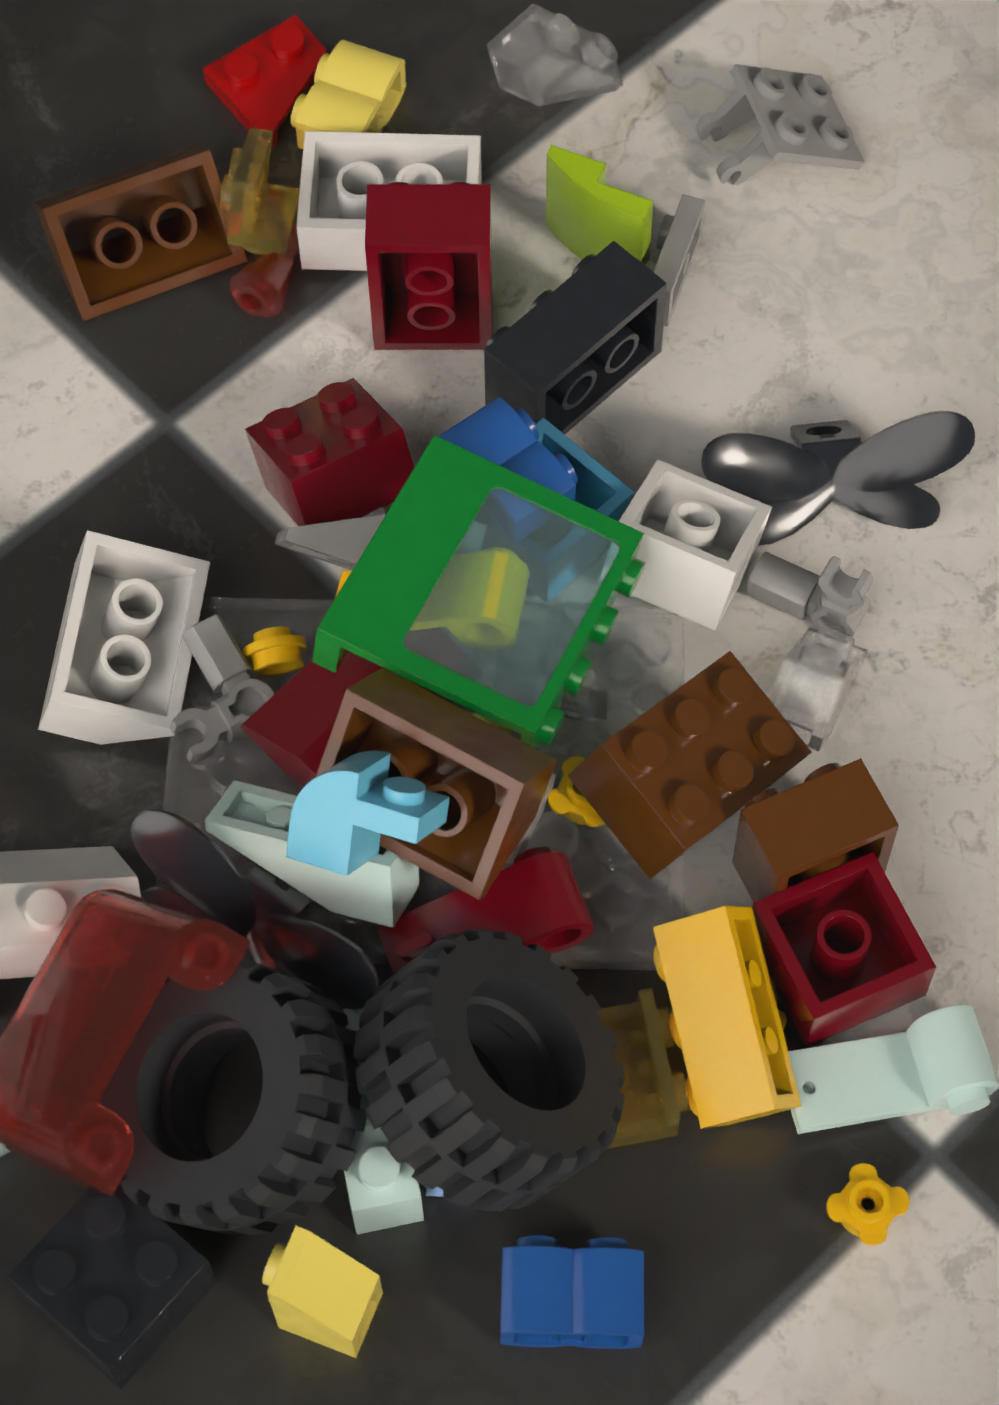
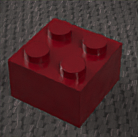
M354 378L345 382L329 384L322 388L317 395L290 408L276 409L268 413L262 421L245 428L265 488L298 526L361 518L393 503L415 468L403 428Z
M874 852L753 902L752 907L769 975L775 982V988L806 1047L926 996L936 970V965Z

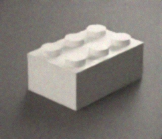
M305 131L297 216V235L302 269L367 271L365 254L367 184H389L392 182H405L408 184L466 182L481 184V136Z

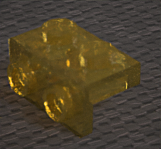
M250 128L243 149L233 148L229 174L224 175L221 188L220 210L230 211L227 244L243 247L255 254L284 253L287 251L298 213L300 189L268 184L273 131Z
M652 988L641 989L637 993V1002L602 1008L598 1014L604 1027L612 1028L617 1041V1047L613 1052L615 1059L623 1062L625 1076L623 1087L618 1090L625 1095L621 1121L618 1122L616 1135L608 1149L677 1136L680 1112L689 1111V1098L682 1070L670 1071L666 1048L675 1046L673 1025L668 1007L656 1008Z

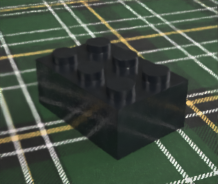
M612 241L597 255L589 254L584 257L575 267L571 277L554 291L546 290L541 293L532 303L528 313L511 327L503 326L498 329L487 342L484 349L485 406L500 397L514 410L518 407L525 410L535 424L544 417L565 435L662 351L667 283L615 241Z

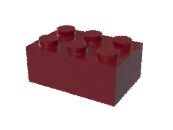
M405 182L367 184L365 254L374 350H484L492 336L491 184H470L466 182L450 184H408Z

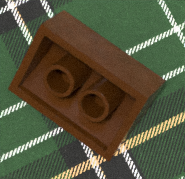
M198 144L34 202L55 261L83 321L248 261L209 149Z
M382 668L346 689L316 777L351 755L364 751H384L391 753L388 778L408 777L416 779L426 786L425 790L449 796L447 820L438 829L417 844L381 834L380 846L480 900L487 894L534 820L557 759L403 677Z

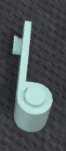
M967 1005L950 1006L927 1013L916 1019L906 1032L788 1051L802 1106L791 1109L797 1134L949 1108L950 1113L953 1115L968 1114L990 1104L989 1095L999 1088V1081L976 1010L972 1006Z

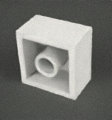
M657 459L619 522L644 533L636 558L646 562L630 597L644 600L675 613L685 621L698 623L716 630L752 564L772 507ZM612 543L599 579L601 583L604 581L619 553L617 546Z

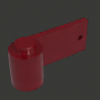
M539 846L520 853L515 857L513 865L502 869L482 899L478 900L458 889L401 915L394 928L378 925L377 929L394 975L438 939L450 933H461L465 929L491 930L492 934L496 931L507 932L520 936L522 945L537 944L546 951L555 953L583 942L592 934L594 926L567 854L551 851L547 846Z

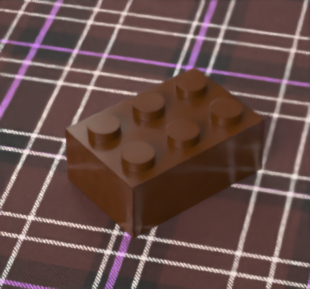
M729 651L603 742L568 777L651 880L745 807V804L752 797L765 791L810 755L812 751L734 654Z

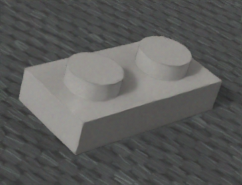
M685 194L681 197L675 216L666 214L662 220L656 248L661 250L658 261L648 260L645 265L667 283L663 325L667 327L703 230L705 200Z

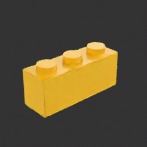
M722 906L654 926L653 930L657 943L653 952L654 963L660 978L667 985L672 1006L669 1016L670 1031L676 1045L683 1052L688 1078L685 1082L686 1099L692 1112L698 1116L700 1128L732 1125L802 1107L753 907Z

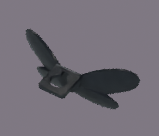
M934 411L900 421L883 429L863 443L860 436L846 420L791 426L790 435L797 446L763 435L740 432L727 433L714 438L706 445L702 453L701 467L707 480L772 507L758 546L769 545L793 535L815 519L834 499L858 514L884 525L906 529L926 528L934 524L939 518L940 505L933 495L914 484L931 479L961 462L970 453L975 443V429L972 422L960 413ZM831 434L834 435V437L821 438L820 436L816 435Z
M148 809L136 816L130 828L133 844L143 861L157 877L168 885L151 887L141 893L145 921L159 930L185 938L213 941L245 939L251 961L309 982L321 989L325 998L337 1002L339 1006L344 1008L362 1009L365 1003L374 996L375 990L380 986V978L367 954L352 941L336 931L321 924L298 918L314 900L292 887L284 891L275 884L278 877L258 864L243 878L227 855L207 835L177 814L161 809Z

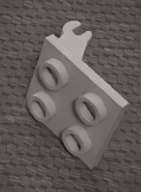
M735 64L730 74L738 90L716 111L706 114L696 124V131L700 139L704 140L710 133L714 142L721 140L729 132L755 116L762 128L741 151L734 156L726 158L719 164L716 173L721 184L726 183L731 176L734 185H738L775 160L849 169H859L865 162L853 139L852 130L845 123L832 97L829 85L822 76Z

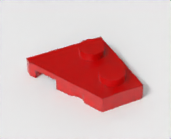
M294 15L204 67V79L208 87L267 152L274 148L278 142L277 131L288 114H292L294 104L299 95L306 94L307 89L315 84L314 78L318 62L322 55L328 53V51L302 21Z

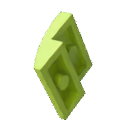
M551 145L547 152L546 226L559 241L581 259L589 254L597 255L612 241H615L642 264L646 265L650 259L653 200L606 185V163Z

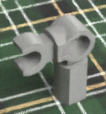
M765 551L750 575L747 594L800 619H804L808 614L811 616L814 626L822 633L837 640L847 641L855 634L870 606L866 593L872 584L873 577L871 572L865 569L859 578L848 576L841 570V559L836 556L829 559L822 574L819 576Z
M218 614L192 625L183 635V640L214 693L222 692L223 694L222 697L210 703L209 710L205 711L199 708L186 709L178 713L172 720L170 729L173 734L180 733L187 728H195L203 734L204 740L188 750L186 757L190 763L201 762L207 759L215 750L217 742L222 739L231 742L241 736L250 737L241 728V725L274 695L272 689L266 683L258 679H250L249 675L252 673V668L221 615Z

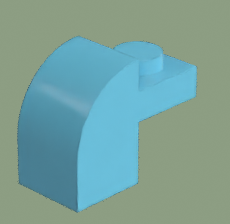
M359 752L320 774L307 783L300 791L291 811L286 857L348 876L378 855L381 834L417 844L446 823L449 796L425 790L426 786L416 779L408 777L388 778L391 755L389 752Z

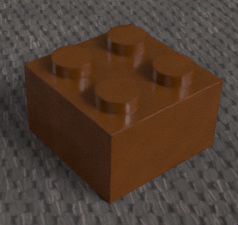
M861 758L844 766H840L839 763H829L810 773L802 784L783 792L779 788L765 790L752 797L745 804V808L740 811L732 863L753 902L874 852L885 872L899 824Z

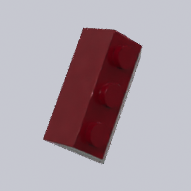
M440 630L407 634L403 641L404 646L408 650L475 682L482 675ZM351 652L347 653L336 673L313 663L311 660L241 725V728L302 790L307 783L316 778L346 689L383 667ZM420 686L421 688H423V689H425V690H427V691H429V692H431V693L437 695L438 697H440V698H442V699H444V700H446V701H448V702H450V703H452V704L455 703V702H453V701H451V700H449V699H447V698H445V697H443V696H441V695H439V694H437V693H435V692H433V691H431V690H428V689H426V688Z

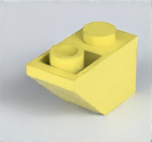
M295 1226L287 1246L281 1243L275 1245L267 1261L262 1278V1283L269 1286L267 1291L268 1301L271 1304L278 1328L354 1358L357 1357L383 1294L380 1275L312 1232Z

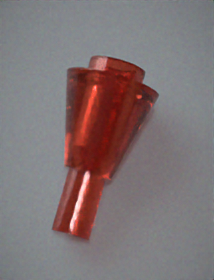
M288 224L274 246L268 248L232 277L230 281L231 294L238 306L246 313L253 316L274 317L282 311L293 268V259L299 251L296 224Z

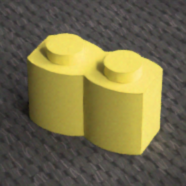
M343 39L335 46L331 54L324 53L316 68L315 84L307 95H299L292 110L291 126L296 128L298 148L303 149L305 131L381 133L383 127L389 122L406 87L405 60Z

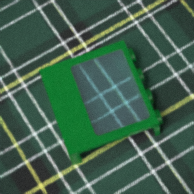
M434 435L316 631L312 662L336 673L347 653H354L520 733V740L535 748L538 743L549 747L560 728L566 712L558 708L565 692L577 696L592 666L593 660L585 657L592 642L604 646L620 612L612 608L613 603L619 593L630 597L640 579L646 562L637 559L636 556L644 533Z

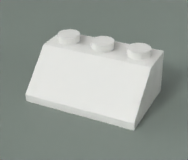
M87 530L74 564L38 730L100 745L175 736L170 726L172 720L182 709L192 653L183 640V635L192 625L199 622L210 562Z
M113 846L0 852V979L131 969L148 938L138 877Z

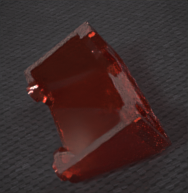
M116 889L97 890L82 897L72 910L0 1037V1146L73 1186L112 1196L131 1162L134 1152V1139L128 1124L120 1116L98 1104L167 978L196 991L213 990L225 984L232 976L251 941L221 923Z

